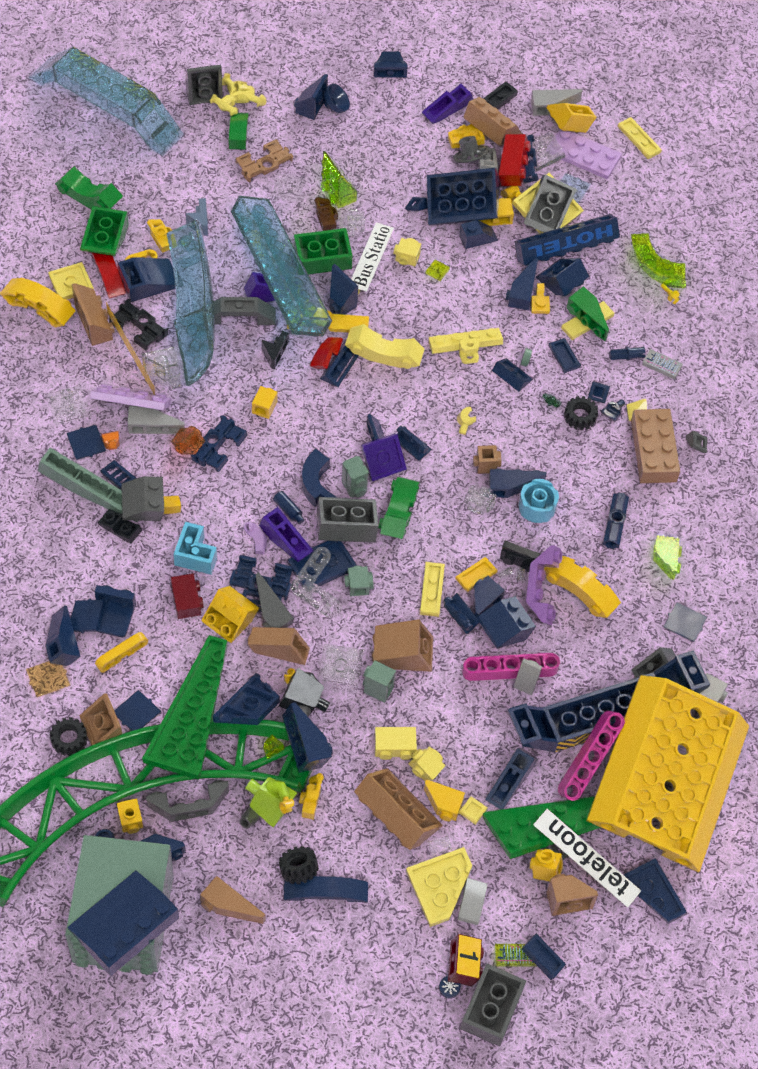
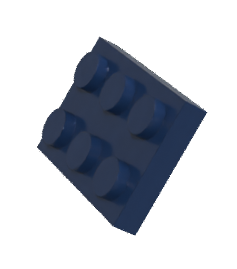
M326 541L312 548L314 550L313 553L300 562H297L292 557L287 559L288 565L293 566L292 571L305 593L347 574L348 568L357 566L342 541Z

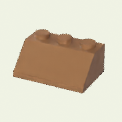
M477 97L469 101L463 118L499 146L504 145L506 134H522L515 123L500 113L498 109L487 103L485 99Z
M76 283L72 284L74 305L91 345L94 346L113 340L112 333H115L112 323H108L107 319L109 317L106 309L101 307L103 304L100 295H96L92 288Z

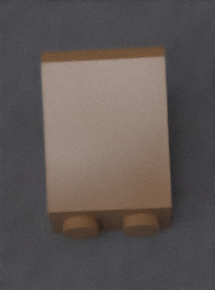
M420 619L375 626V633L373 634L374 651H372L373 662L375 660L394 670L432 672L433 636Z

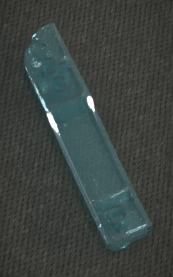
M197 219L167 233L176 288V319L174 320L186 386L197 382L207 371L212 360L215 339L212 279L202 227Z

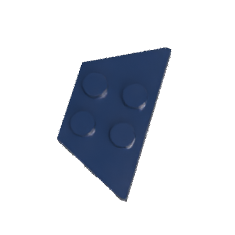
M255 673L213 715V722L258 725L280 703V696L271 689L267 682L263 683L260 680L258 673Z

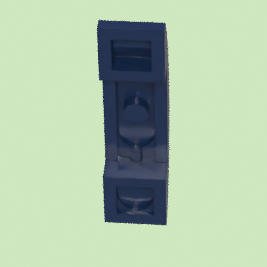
M313 876L312 880L308 879L306 883L301 882L300 884L296 882L290 884V881L286 882L284 880V901L330 899L368 903V882L331 876Z

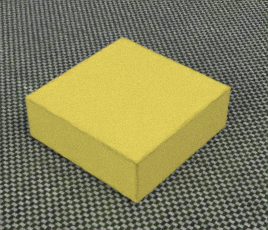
M471 796L461 808L459 814L476 825L488 807Z

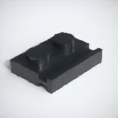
M505 540L502 545L500 559L507 565L514 564L521 567L523 571L529 572L530 563L540 553Z

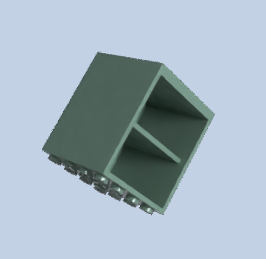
M84 835L67 927L134 871H138L170 900L174 876L170 845ZM66 928L65 936L72 963H76V966L86 968L88 965H96L98 969L104 970ZM164 932L121 967L119 971L128 973L131 970H140V973L145 975H152L153 972H158Z

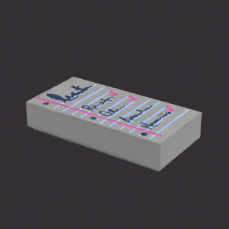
M652 349L649 350L642 363L643 366L674 380L683 365Z

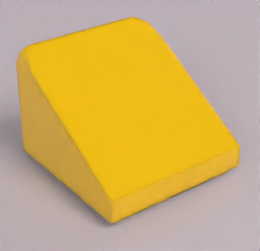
M179 495L164 496V514L181 513Z

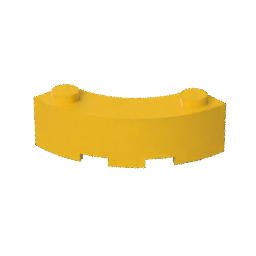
M22 277L12 278L0 292V295L12 306L26 309L29 306L36 309V313L55 328L64 326L76 311L67 299H63L49 288Z
M562 555L559 568L544 567L546 578L551 584L561 586L573 593L589 608L591 614L596 617L608 618L621 603L617 595L607 584L604 586L596 579L597 574L586 566L581 568L574 564V559Z

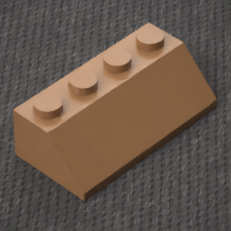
M388 768L367 774L354 791L359 800L366 804L372 810L373 815L380 819L386 825L388 831L395 834L400 843L409 850L419 847L443 826Z

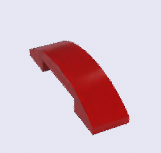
M90 252L102 278L108 298L126 294L113 256Z

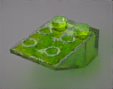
M323 151V159L321 160V188L323 192L329 194L330 202L335 204L338 209L356 202V189L341 167L326 151Z

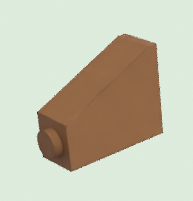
M253 627L251 635L248 637V646L256 654L301 665L306 664L310 647L295 628Z

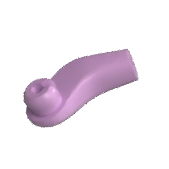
M246 522L243 528L254 539L255 553L264 555L267 536L255 523Z

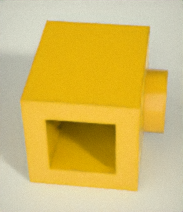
M260 386L252 402V413L269 419L278 402V392L272 388Z
M137 798L117 803L123 833L134 834L143 828Z

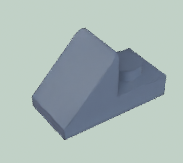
M200 198L199 206H196V213H186V224L204 236H208L206 198Z

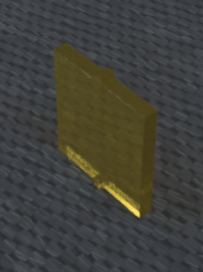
M48 661L26 669L30 679L29 684L33 686L36 697L70 686L66 675L67 670L62 665L52 664Z

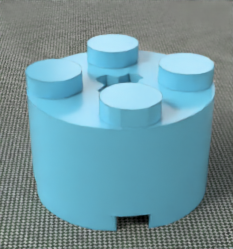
M534 479L532 482L526 483L521 490L519 500L521 516L534 523L548 522L556 512L559 493L551 482L544 479Z

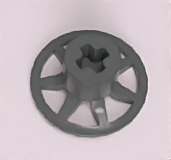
M475 136L464 137L459 140L461 151L453 156V160L457 163L476 161L488 154L489 147L477 145Z

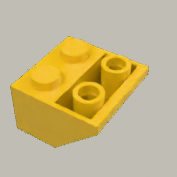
M560 103L550 104L546 107L550 112V116L554 118L558 127L563 131L586 133L597 118L591 108L585 105Z
M231 586L218 589L201 621L232 643L253 621L259 607Z

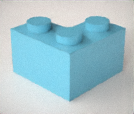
M185 522L174 551V565L212 575L217 561V547L203 544L205 538L204 526Z

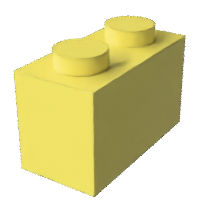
M375 727V757H380L382 760H389L392 757L409 760L417 751L416 727Z

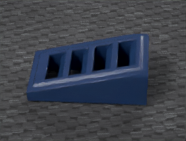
M115 460L100 470V473L120 490L123 483L137 479ZM117 468V470L114 473H112L111 475L109 474V470L112 471L113 469Z

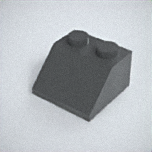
M143 476L121 485L122 520L161 521L164 514L163 477Z

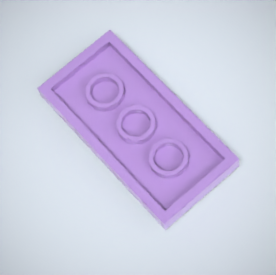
M561 129L546 150V153L605 179L609 178L622 157V153L571 131H563Z
M101 384V386L93 389L90 395L91 399L157 410H165L171 403V398L166 397L167 394L164 393L152 395L148 394L146 390L134 392L130 391V388L127 387L115 389L109 384Z

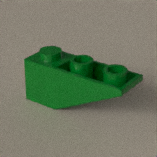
M583 286L568 298L567 309L583 325L589 327L597 337L606 341L609 328L597 297Z

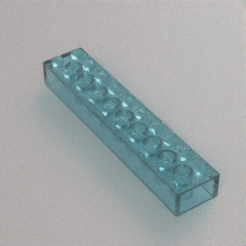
M239 195L231 213L291 333L323 337L332 319L270 200Z

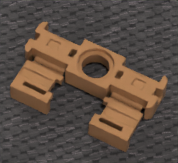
M275 139L263 145V150L268 149V152H270L268 155L252 161L250 158L251 154L248 152L237 157L235 163H238L242 168L241 174L244 178L251 182V178L261 173L266 175L278 169L280 164L289 160L292 162V153L289 154L287 147H284L283 150L281 144ZM269 162L272 166L266 168L263 166V163Z

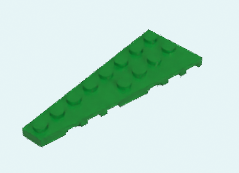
M211 635L208 636L143 755V763L197 780L200 779L228 647L227 640Z
M595 796L580 798L574 801L566 800L483 813L486 825L509 859L554 844L533 825L546 809L552 812L578 836L601 828L586 821Z

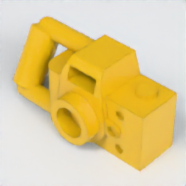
M149 219L147 224L150 228V235L163 253L175 248V242L173 241L174 232L171 227H166L161 219Z
M322 773L310 777L306 792H301L299 804H303L302 817L314 820L321 793V784L324 779Z

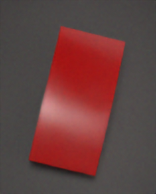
M328 337L317 349L310 366L316 369H327L331 356L338 355L343 338Z

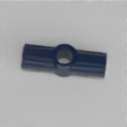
M618 492L613 494L603 540V545L610 549L619 548L629 501V497L625 493Z

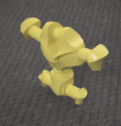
M224 73L222 85L228 86L227 89L230 94L222 99L213 94L210 99L211 104H217L220 110L228 111L230 116L238 114V108L234 107L235 103H248L252 101L257 103V107L264 106L267 103L264 95L255 96V88L253 86H248L244 81L238 80L233 82L230 79L229 73Z

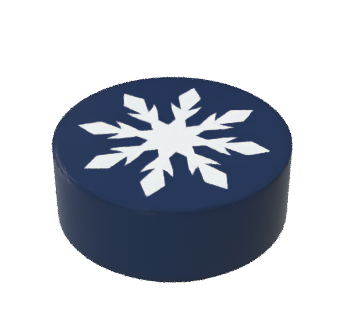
M448 976L444 977L439 984L441 995L448 999L455 998L461 989L460 983L448 982Z

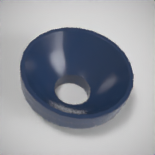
M332 83L325 88L324 104L326 108L336 113H343L349 109V98L339 85Z

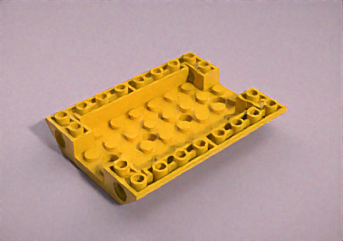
M641 675L624 717L625 724L617 736L586 821L623 838L628 835L638 838L663 850L661 856L696 872H700L749 725L739 712L667 678ZM691 709H694L699 713L698 719H695L691 716ZM678 745L686 748V755L678 752ZM666 781L672 783V792L666 790L664 785ZM653 818L659 820V829L652 826L651 821Z

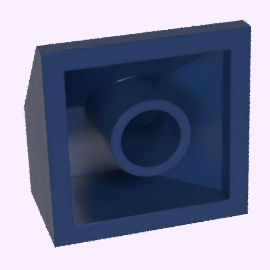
M324 74L306 88L299 98H296L294 102L296 114L315 120L324 104V90L328 86V74Z
M333 264L329 308L333 314L346 315L357 307L358 285L336 264Z

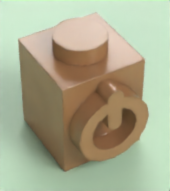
M496 445L477 447V453L473 455V466L477 467V474L490 473V469L501 467V451H497Z

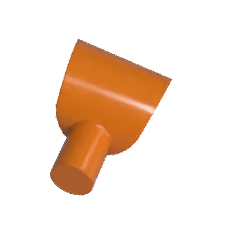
M119 431L101 434L106 449L114 450L119 447Z

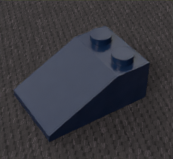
M291 703L282 714L298 772L302 773L322 768L332 757V746L328 743L326 736L296 703Z

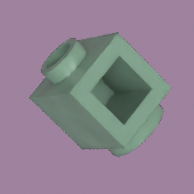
M367 566L348 568V575L344 576L345 587H349L350 597L369 595L370 590L374 588L372 572H368Z

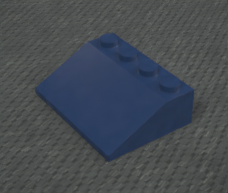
M496 168L427 175L428 225L498 218L499 175Z
M134 871L67 928L102 968L112 976L179 919V911L163 892L138 871Z

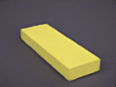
M632 117L618 123L617 127L647 159L662 152V149Z
M604 301L599 303L605 320L612 318L615 313ZM577 317L561 326V329L571 340L591 330L583 325Z
M425 563L420 615L439 617L445 564Z

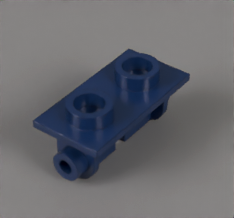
M400 425L396 431L398 432L401 447L418 461L432 450L426 443L409 431L406 426Z
M458 593L452 598L448 596L443 600L445 603L444 607L466 635L479 624L476 615Z

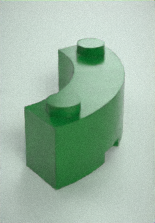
M75 166L55 183L60 193L68 195L91 210L92 206L111 209L123 197L112 183L92 184L91 180L83 175Z
M399 476L396 480L393 479L391 501L384 518H380L378 529H381L380 534L400 539L404 538L406 534L405 528L409 526L412 511H409V509L414 507L420 481Z

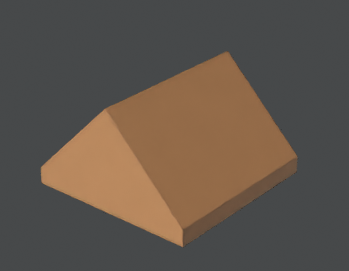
M104 693L79 715L86 728L91 746L122 734L120 723L107 693Z

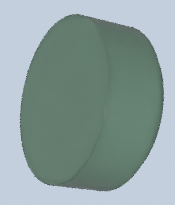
M525 348L520 365L528 366L532 355L531 349Z

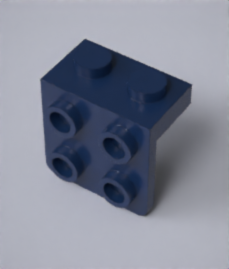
M96 585L94 591L96 600L106 601L97 632L121 638L125 637L136 607L135 593L126 589H113L108 585Z

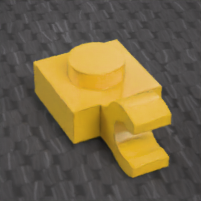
M537 283L536 296H531V313H550L549 296H544V283Z

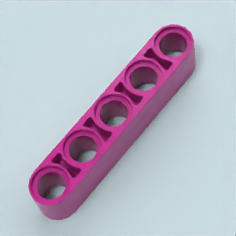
M554 653L469 657L464 661L462 675L469 681L516 679L523 659L533 660L542 666L539 677H551L557 674L560 659ZM546 664H552L554 667H549ZM507 666H513L515 669H509ZM487 667H494L495 670H490ZM467 668H474L475 671H470Z
M606 711L602 714L558 786V793L561 797L574 801L582 795L625 724L624 717L620 713ZM614 716L615 723L611 726L610 718ZM604 733L605 739L600 743L599 736ZM593 750L594 757L592 760H589L588 754ZM583 768V775L579 778L577 775L578 770ZM572 785L573 791L570 795H567V788Z

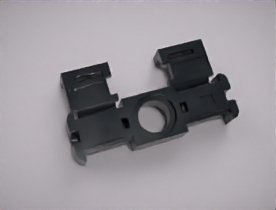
M127 299L125 304L121 303L119 311L114 314L122 330L124 323L126 324L127 321H131L133 325L142 331V334L134 336V342L145 351L155 341V338L156 342H160L168 335V327L164 329L157 324L155 317L144 309L139 310L131 304V299ZM109 317V323H112V325L114 326L113 322ZM145 318L148 322L142 323L139 319Z

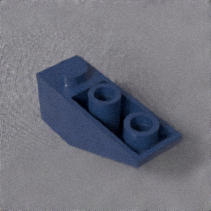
M490 469L489 497L509 498L519 494L526 483L528 484L534 479L545 480L547 472L539 470Z
M66 605L52 615L45 645L49 662L62 666L71 665L81 657Z

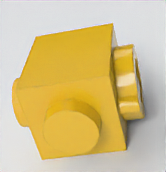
M550 849L537 850L535 857H532L530 861L533 878L550 882L553 876L561 874L563 870L562 854L553 852Z

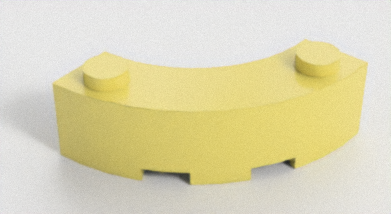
M365 324L350 328L345 343L352 353L369 361L405 369L420 366L425 350L414 338H394L393 341L383 339L381 334L371 330Z

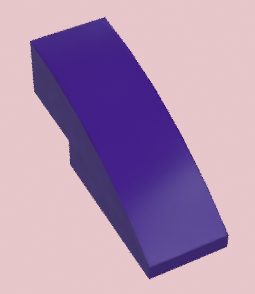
M459 84L450 93L448 91L443 93L424 109L422 114L432 124L440 122L466 107L469 101L473 100L472 93L462 84Z

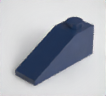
M534 258L513 281L511 290H507L505 300L509 301L508 307L529 310L538 259Z
M517 748L485 800L500 810L504 809L528 777L538 758L523 748Z

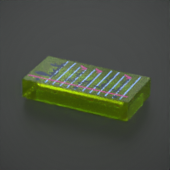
M495 944L496 967L538 966L521 950L525 944Z

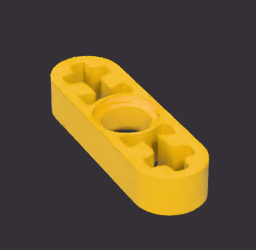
M138 632L101 655L95 661V665L101 673H104L120 663L122 658L129 657L145 647L149 640L142 632Z

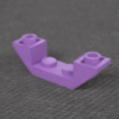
M555 545L548 547L530 563L526 597L527 604L541 622L547 625H552L556 617V611L553 605L540 603V600L543 598L542 581L545 580L544 567L559 568V563L562 561L561 549Z

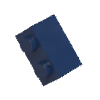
M568 258L557 260L535 278L544 283V286L555 295L567 296L572 292V289L584 284V280L589 275L581 258Z
M516 596L500 600L477 617V620L497 649L528 639L536 627Z

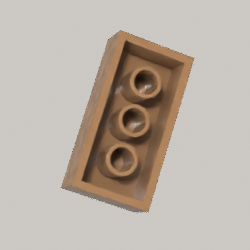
M634 410L631 426L640 483L677 482L680 466L671 410Z

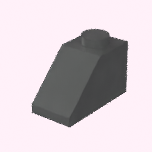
M660 647L631 670L636 678L641 675H647L673 660L676 655L673 649Z

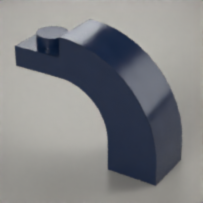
M316 448L307 457L302 468V489L305 497L314 507L318 505L319 497L338 498L326 490L319 481L320 477L330 468V458Z

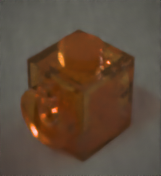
M189 426L188 428H181L170 442L175 446V450L178 453L188 455L196 454L205 440L199 429Z

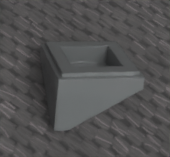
M695 431L686 435V440L692 448L702 453H707V437Z

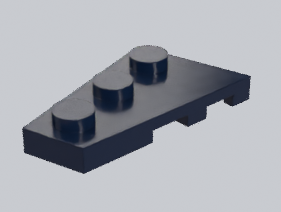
M656 858L624 874L629 881L641 890L638 897L668 924L687 915L685 907Z

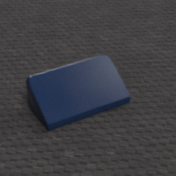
M507 358L497 361L492 369L496 375L518 392L533 380Z
M368 414L366 425L371 440L374 441L385 437L379 420L373 415Z

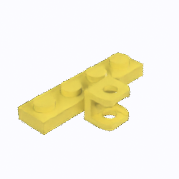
M499 328L429 337L432 354L459 350L460 359L464 364L477 363L479 361L478 350L480 347L503 344V337Z

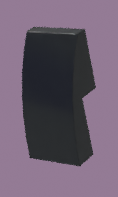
M108 509L98 521L101 527L130 544L142 532L140 525L128 520H122V514Z

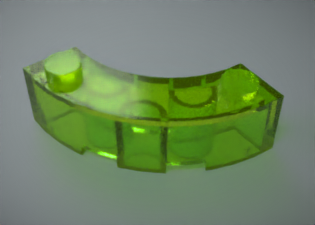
M649 233L631 234L634 256L639 266L648 276L669 287L686 288L685 263H676L662 259L651 245Z

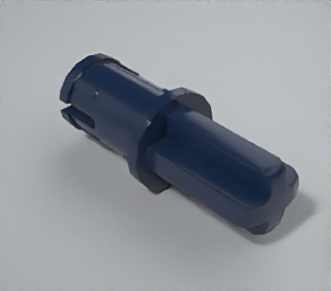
M626 346L623 349H611L609 358L610 360L626 359V361L634 358H645L643 353H646L644 346L635 348Z

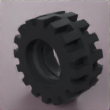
M576 396L575 399L571 398L565 407L566 423L569 422L570 427L574 426L576 430L577 428H580V430L586 428L587 430L596 423L598 406H595L596 403L594 401L591 402L589 397L588 399H585V396H582V398ZM583 409L588 412V416L579 417L574 411Z
M66 717L62 718L61 722L59 720L56 721V725L53 724L52 730H50L52 747L57 753L60 752L61 755L65 756V754H68V756H71L73 753L83 750L87 744V731L84 724L80 723L78 719L73 720V717H69V720H66ZM72 730L77 733V738L71 743L62 742L60 739L61 734L65 731Z
M301 846L300 848L294 847L293 850L288 849L287 853L284 852L282 857L279 858L282 877L286 882L290 881V884L295 882L297 884L301 882L306 883L308 879L312 880L319 870L316 855L309 847L305 849L304 846Z

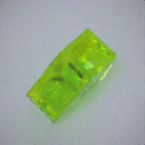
M657 535L654 542L653 561L670 579L674 580L676 574H680L681 563L678 562V557H681L682 546H679L680 538Z

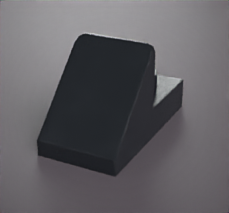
M283 330L279 337L276 336L274 343L262 340V351L271 369L274 370L289 343V333Z

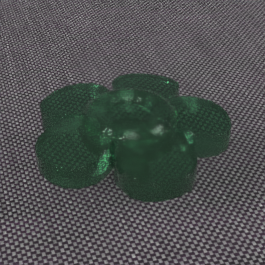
M544 393L542 395L548 406L553 405L559 408L562 404L552 394Z

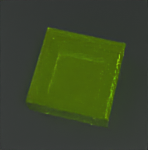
M435 259L425 274L441 281L450 270V267Z

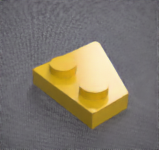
M463 124L458 129L448 132V140L452 149L460 148L459 140L467 136H475L477 145L485 144L484 135L472 124L468 126Z

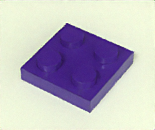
M394 433L361 445L371 481L407 470L398 434Z

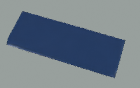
M346 340L341 345L338 355L333 357L328 368L325 369L319 378L336 387L340 386L359 356L354 355L345 345Z

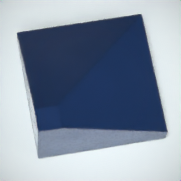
M412 197L404 209L408 211L427 209V198Z
M593 381L588 397L591 400L605 404L610 386Z

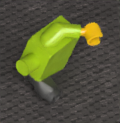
M268 777L262 785L251 779L245 789L252 793L254 797L249 804L250 807L241 815L240 825L243 828L249 829L262 817L274 828L284 814L292 812L291 807L294 806L293 799L297 792L287 787L284 782L276 781L271 777Z

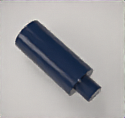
M284 491L278 492L274 496L273 501L292 521L296 520L298 524L303 523L305 520L302 517L303 512Z

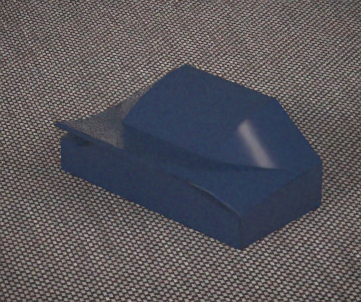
M382 51L379 59L374 63L373 75L374 78H407L408 65L403 60L399 51Z

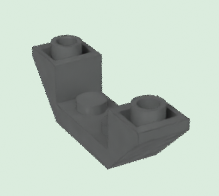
M220 297L203 309V324H221L222 316H257V325H276V308L258 297Z
M214 781L211 784H207L210 800L199 799L194 801V803H178L173 807H169L167 792H153L146 796L147 807L171 822L211 815L228 794L229 784L228 781Z

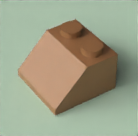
M565 874L553 876L546 891L552 916L593 909L598 897L595 889L573 875L565 876Z

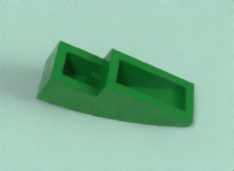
M238 112L237 115L231 116L229 149L246 150L249 113Z

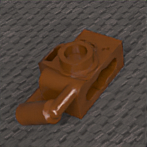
M316 197L314 199L316 214L322 231L336 229V220H338L336 208L332 207L328 198Z

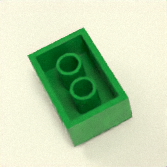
M346 228L294 234V252L300 276L332 272L333 264H336L341 270L352 269L353 255Z

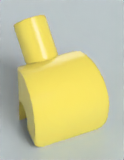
M471 407L464 408L457 416V422L461 425L460 434L466 435L468 426L476 422V416H468L469 412L472 411Z

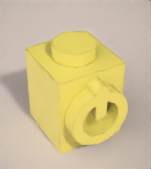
M401 238L399 245L396 244L393 254L396 255L395 261L402 265L416 266L421 253L422 243H418L413 238Z
M431 747L422 750L418 749L412 755L413 759L408 763L412 767V772L424 781L426 779L433 780L446 766L442 762L443 757Z

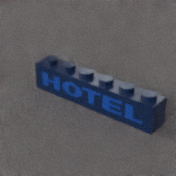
M608 214L516 240L514 243L517 260L524 266H528L534 258L538 259V261H548L554 256L562 257L568 252H580L583 250L582 248L597 247L598 244L603 242L611 243L614 239L620 238L618 219Z

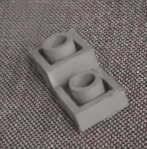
M523 659L514 688L532 695L542 666L533 660Z
M467 878L457 920L474 925L479 924L487 883Z

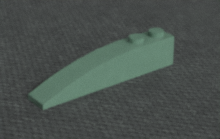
M51 447L47 450L39 462L38 472L71 492L106 509L122 514V491Z

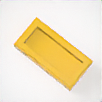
M484 557L457 575L455 579L466 592H469L479 579L483 580L487 575L491 577L498 570Z

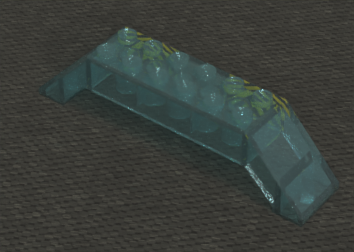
M74 46L49 57L29 76V79L41 86L54 81L134 127L147 143L149 149L161 156H164L184 135L154 92Z

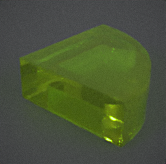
M273 734L266 739L263 745L267 759L285 749L283 743Z

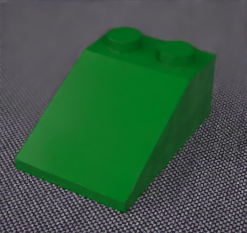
M92 206L80 250L116 256L129 226L127 211Z

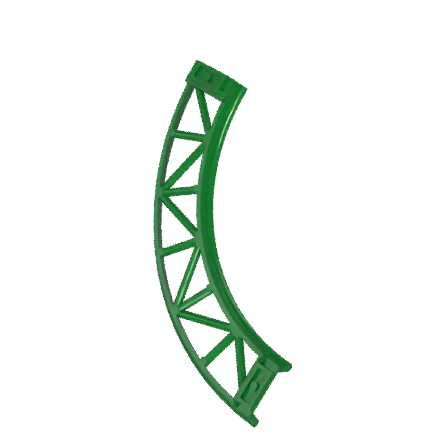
M212 719L209 735L238 734L235 765H232L206 748L205 757L225 770H203L200 779L238 778L265 782L268 777H271L276 781L284 782L287 787L294 791L301 792L304 789L312 770L302 773L298 772L291 745L243 766L247 735L289 741L284 722L262 720L258 725L215 723ZM160 724L123 733L76 752L37 775L0 805V829L7 830L29 847L0 856V865L28 857L11 879L0 875V907H4L20 880L35 861L64 833L85 818L135 793L174 782L194 780V778L181 774H173L143 782L155 768V766L147 764L131 782L119 752L150 743ZM111 755L124 785L65 777L86 765ZM288 755L278 776L252 772ZM64 786L116 793L101 799L83 810ZM48 789L37 839L34 841L10 823L9 820L29 802ZM57 790L74 811L75 816L45 839Z

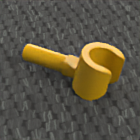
M665 284L661 285L662 289L669 295L667 299L670 302L674 299L672 303L676 304L679 301V292L677 290H670Z

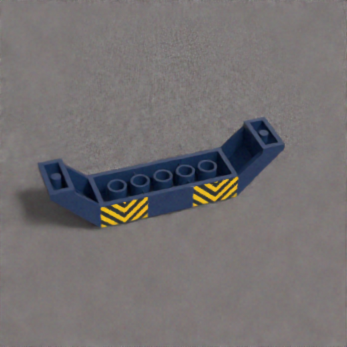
M694 650L677 655L673 660L655 672L643 675L667 678L699 694L710 687V682ZM639 677L546 707L529 706L525 703L509 708L507 712L522 747L558 752L585 743L604 712L613 711L625 717ZM614 716L610 718L611 726L615 723ZM602 733L599 736V738L605 737L604 733Z

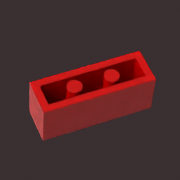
M526 134L505 135L499 169L501 186H522L523 179L526 178L527 152H530L531 148Z

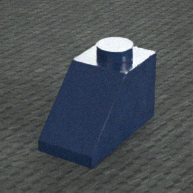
M475 220L463 223L460 226L459 237L465 249L498 241L493 228L481 221Z
M488 575L483 580L479 579L473 587L474 614L478 617L504 597L505 589Z

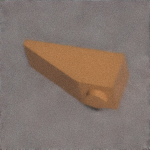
M218 876L200 894L201 906L208 912L213 911L219 915L261 924L266 921V914Z

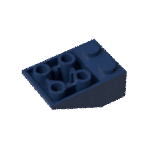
M134 257L117 262L118 271L131 302L182 287L170 259Z

